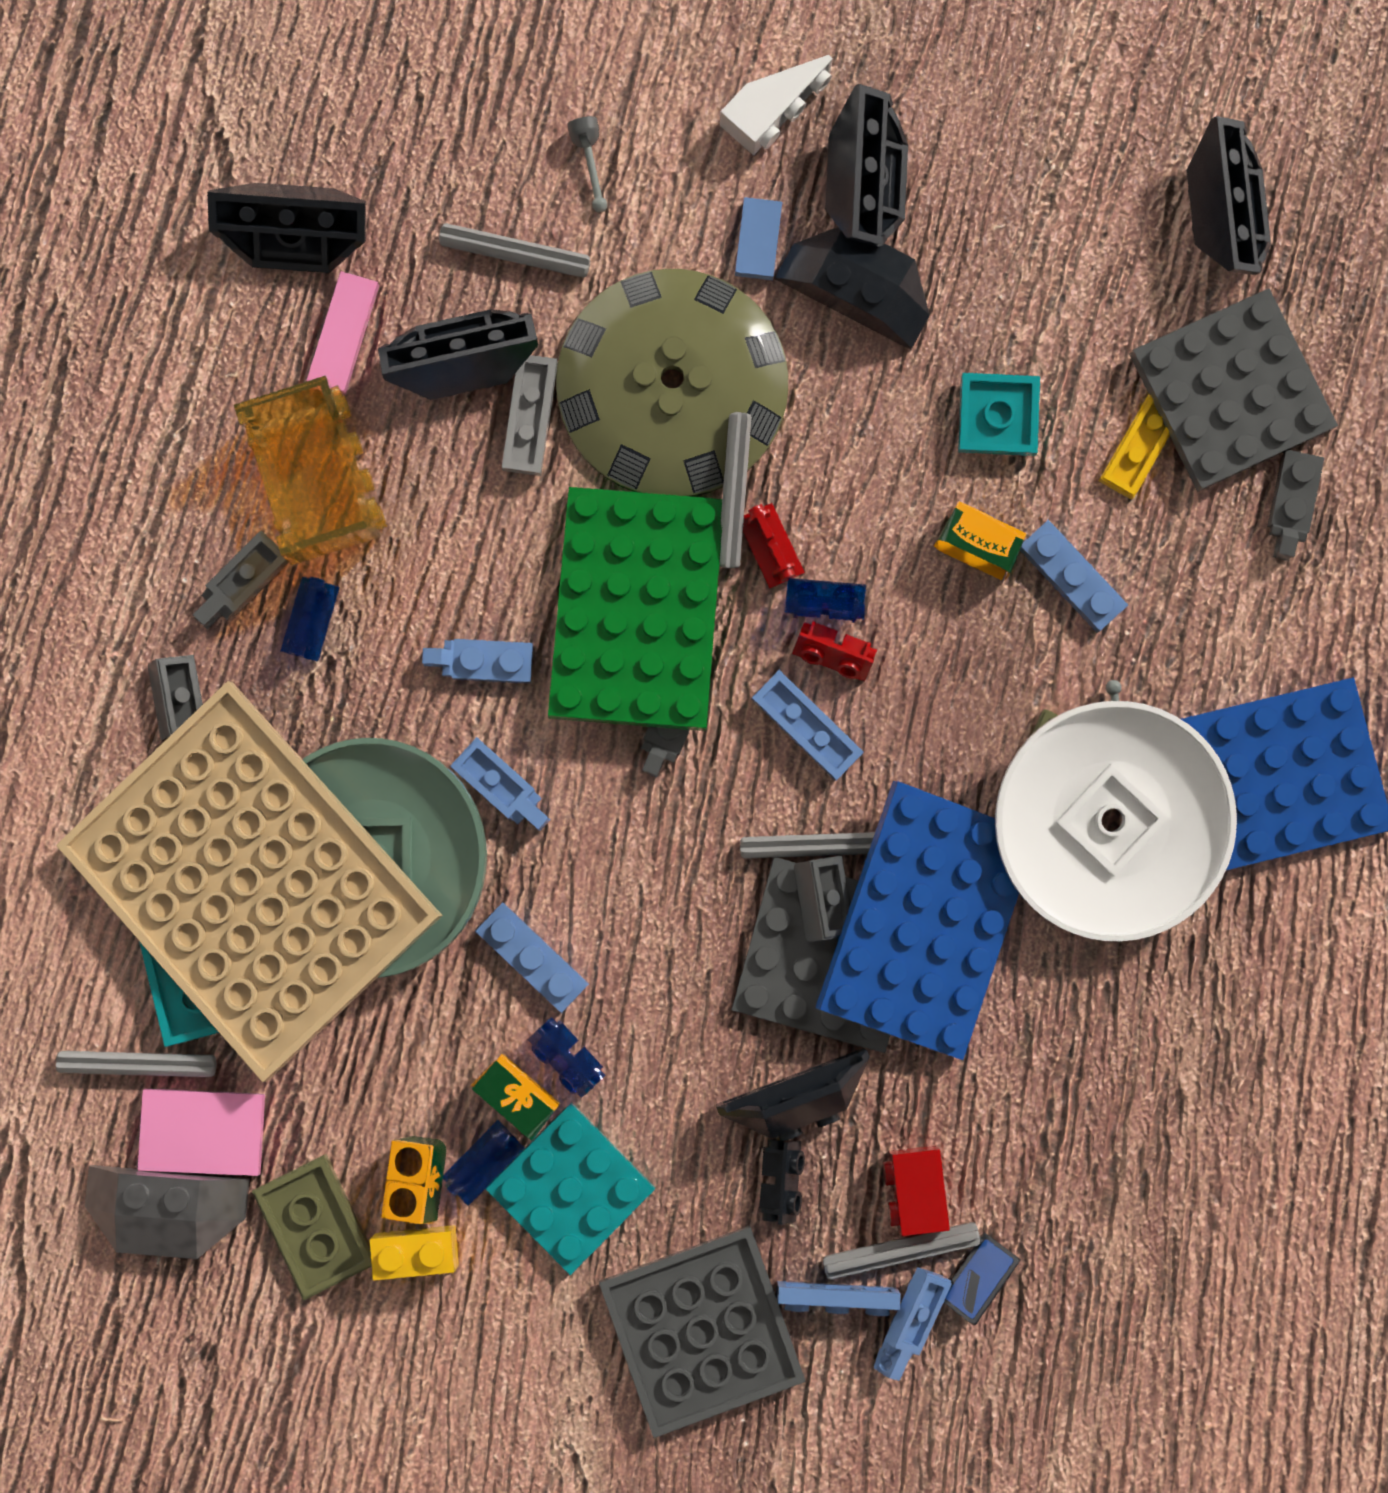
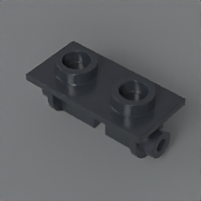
M768 1139V1146L763 1147L762 1175L776 1177L775 1184L761 1183L759 1212L763 1213V1221L778 1222L779 1225L795 1222L796 1216L800 1213L802 1195L798 1191L799 1175L802 1174L805 1165V1155L801 1151V1141L784 1143V1141L781 1142L779 1139Z

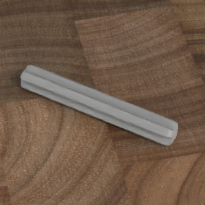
M445 223L442 225L439 234L440 244L445 247L584 278L587 276L590 268V257L585 254Z
M742 412L731 413L728 422L721 512L722 537L719 566L722 568H738L741 560L752 419L750 414Z
M875 832L743 837L740 840V855L745 859L868 854Z
M60 1051L56 1057L57 1072L79 1074L212 1077L215 1075L217 1065L216 1057L213 1055Z
M969 1222L952 1226L950 1231L917 1234L827 1255L823 1258L824 1270L827 1278L832 1280L978 1246L980 1244V1235L976 1224Z

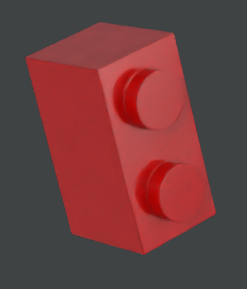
M934 1145L888 1151L889 1161L883 1162V1172L886 1186H893L894 1201L888 1202L890 1225L897 1226L901 1236L950 1231L940 1149Z

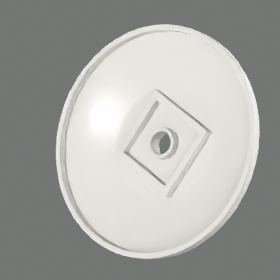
M1105 701L1079 706L1056 716L1037 729L1024 742L1010 762L1001 782L995 809V831L999 854L1012 884L1022 898L1041 916L1058 927L1079 936L1102 941H1129L1150 937L1174 927L1192 915L1206 902L1223 878L1231 859L1236 837L1237 813L1232 785L1220 758L1210 744L1189 724L1175 715L1153 706L1129 701ZM1115 808L1122 815V823L1117 830L1107 831L1102 825V816L1107 810Z

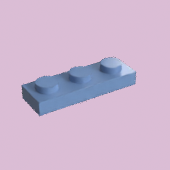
M1049 519L1023 542L1020 551L1096 633L1100 632L1128 606L1122 597Z
M780 670L751 698L835 781L864 753Z
M504 902L475 931L561 1013L589 985L578 972Z
M777 1281L778 1304H785V1310L807 1312L809 1311V1306H825V1312L833 1314H848L849 1308H865V1314L888 1316L890 1310H900L901 1294L897 1287Z

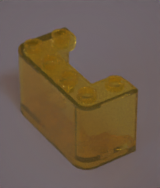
M325 375L234 404L239 423L245 426L249 438L247 439L249 447L254 452L275 521L273 523L275 529L282 534L276 536L281 556L291 565H295L382 537L381 529L387 527V523L380 504H377L375 497H370L369 492L375 491V486L369 469H361L357 456L364 454L357 432H349L346 419L351 418L352 415L346 397L342 395L339 385L332 387Z

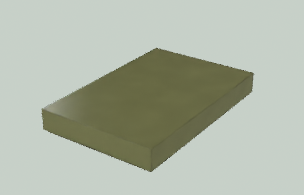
M327 1154L252 1190L303 1301L372 1267L370 1244Z

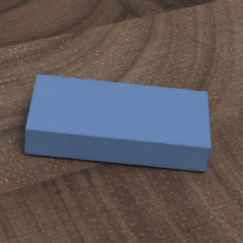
M744 197L735 276L773 281L782 210L781 201Z

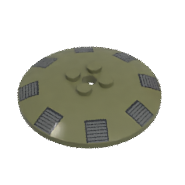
M659 269L635 274L613 284L597 295L583 309L568 331L562 345L556 374V391L562 421L570 439L583 458L597 472L611 482L632 492L696 497L711 493L724 486L728 422L731 413L742 412L750 414L752 417L747 472L769 449L778 433L787 405L788 369L783 346L776 330L761 308L750 297L728 282L709 274L686 269ZM671 369L679 371L684 377L683 383L677 388L666 387L661 381L664 372Z

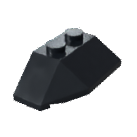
M858 84L854 86L829 133L825 210L847 239L879 247L887 241V238L905 220L908 143L900 120L891 107L893 105L891 95Z
M1216 116L1210 120L1186 170L1195 246L1227 271L1256 275L1261 273L1263 269L1262 264L1267 257L1271 245L1263 169L1253 144L1246 136L1247 128L1244 121Z
M251 183L212 189L207 192L209 232L215 237L220 238L252 268L330 273L366 242V201L334 188Z
M839 227L794 243L775 277V280L912 350L930 316L914 258L885 243L882 246L876 247L847 239Z
M490 309L415 326L396 337L390 344H384L379 347L378 352L382 375L385 381L429 400L508 383L538 347V340L532 314L522 313L519 315L511 311Z
M865 1048L856 1050L716 1104L717 1111L720 1116L772 1139L779 1136L781 1142L803 1134L801 1127L816 1122L818 1127L829 1125L840 1120L838 1113L847 1110L870 1058L868 1051Z

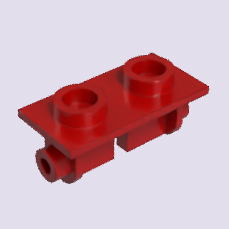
M773 503L765 506L759 504L749 509V513L744 515L743 534L769 589L804 574L805 571Z
M812 621V624L803 623L792 652L793 655L801 657L809 664L822 665L835 670L846 678L865 682L877 649L870 647V642L845 634L842 644L839 645L834 643L838 633L837 630Z

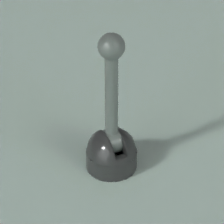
M594 116L577 118L567 123L569 136L574 145L584 148L595 198L592 202V207L596 212L601 213L607 209V201L601 194L592 152V146L599 139L598 120Z

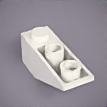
M826 55L747 83L720 111V126L753 156L761 147L768 149L781 133L779 128L786 120L789 119L793 122L806 107L804 101L813 91L819 94L828 85L832 78L830 72L833 58L830 55Z

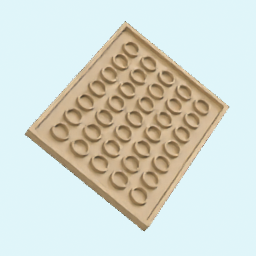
M227 681L56 845L262 1082L269 1081L443 916L236 685L230 681Z

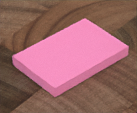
M143 1089L138 1171L260 1175L265 1094Z

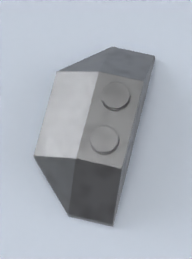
M90 1165L85 1207L114 1250L118 1253L198 1259L246 1219L250 1178L181 1172L138 1171V1169Z

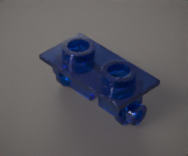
M316 577L301 578L280 652L319 662L340 590L339 586L328 584L325 580Z
M788 578L784 612L793 614V618H797V616L821 618V615H829V619L850 620L851 623H856V619L864 620L866 584Z
M551 1017L527 1039L532 1044L531 1048L535 1056L541 1062L549 1063L560 1074L559 1080L569 1092L577 1093L581 1098L606 1076L601 1070L603 1068L602 1064L597 1061L585 1046L573 1056L569 1049L579 1040L561 1020L556 1022Z
M497 1120L443 1175V1180L446 1182L444 1186L454 1196L458 1195L469 1206L512 1163L525 1147Z

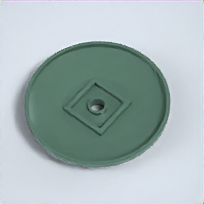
M383 738L350 739L336 742L309 754L302 760L443 915L378 978L401 974L423 965L445 950L462 932L473 915L484 886L487 866L486 838L478 809L471 795L457 776L441 761L427 752L402 742Z

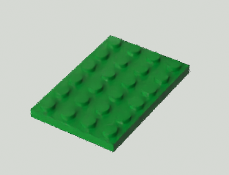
M569 487L548 719L706 731L722 537V499Z

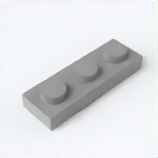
M530 355L515 373L502 461L503 471L537 476L542 475L558 365L556 358Z

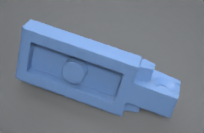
M468 639L444 640V649L423 648L422 664L430 667H443L442 675L452 677L454 680L531 684L533 643Z
M476 737L450 766L509 820L512 819L516 824H519L526 818L541 831L551 820L536 807L537 803L542 799L535 793L536 790L479 738Z
M917 1267L907 1286V1291L900 1304V1310H897L896 1315L893 1317L882 1347L879 1349L873 1367L875 1370L890 1379L900 1381L910 1358L914 1354L920 1356L952 1285L951 1280L940 1274Z

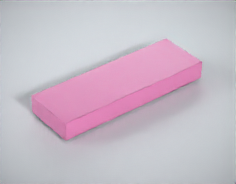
M340 271L306 380L308 384L346 395L379 289L378 282Z

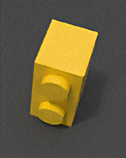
M456 1225L379 1232L369 1239L373 1281L454 1273L459 1266Z

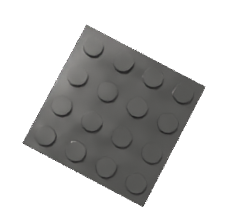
M1270 288L1133 349L1129 354L1148 393L1154 400L1153 403L1163 419L1164 426L1169 431L1170 438L1197 492L1273 458L1286 450H1290L1325 434L1338 426Z
M774 857L731 1010L885 1053L890 1034L815 1008L839 937L807 942L794 872L795 862ZM845 877L851 905L859 880Z
M750 1225L599 1281L653 1438L806 1382Z

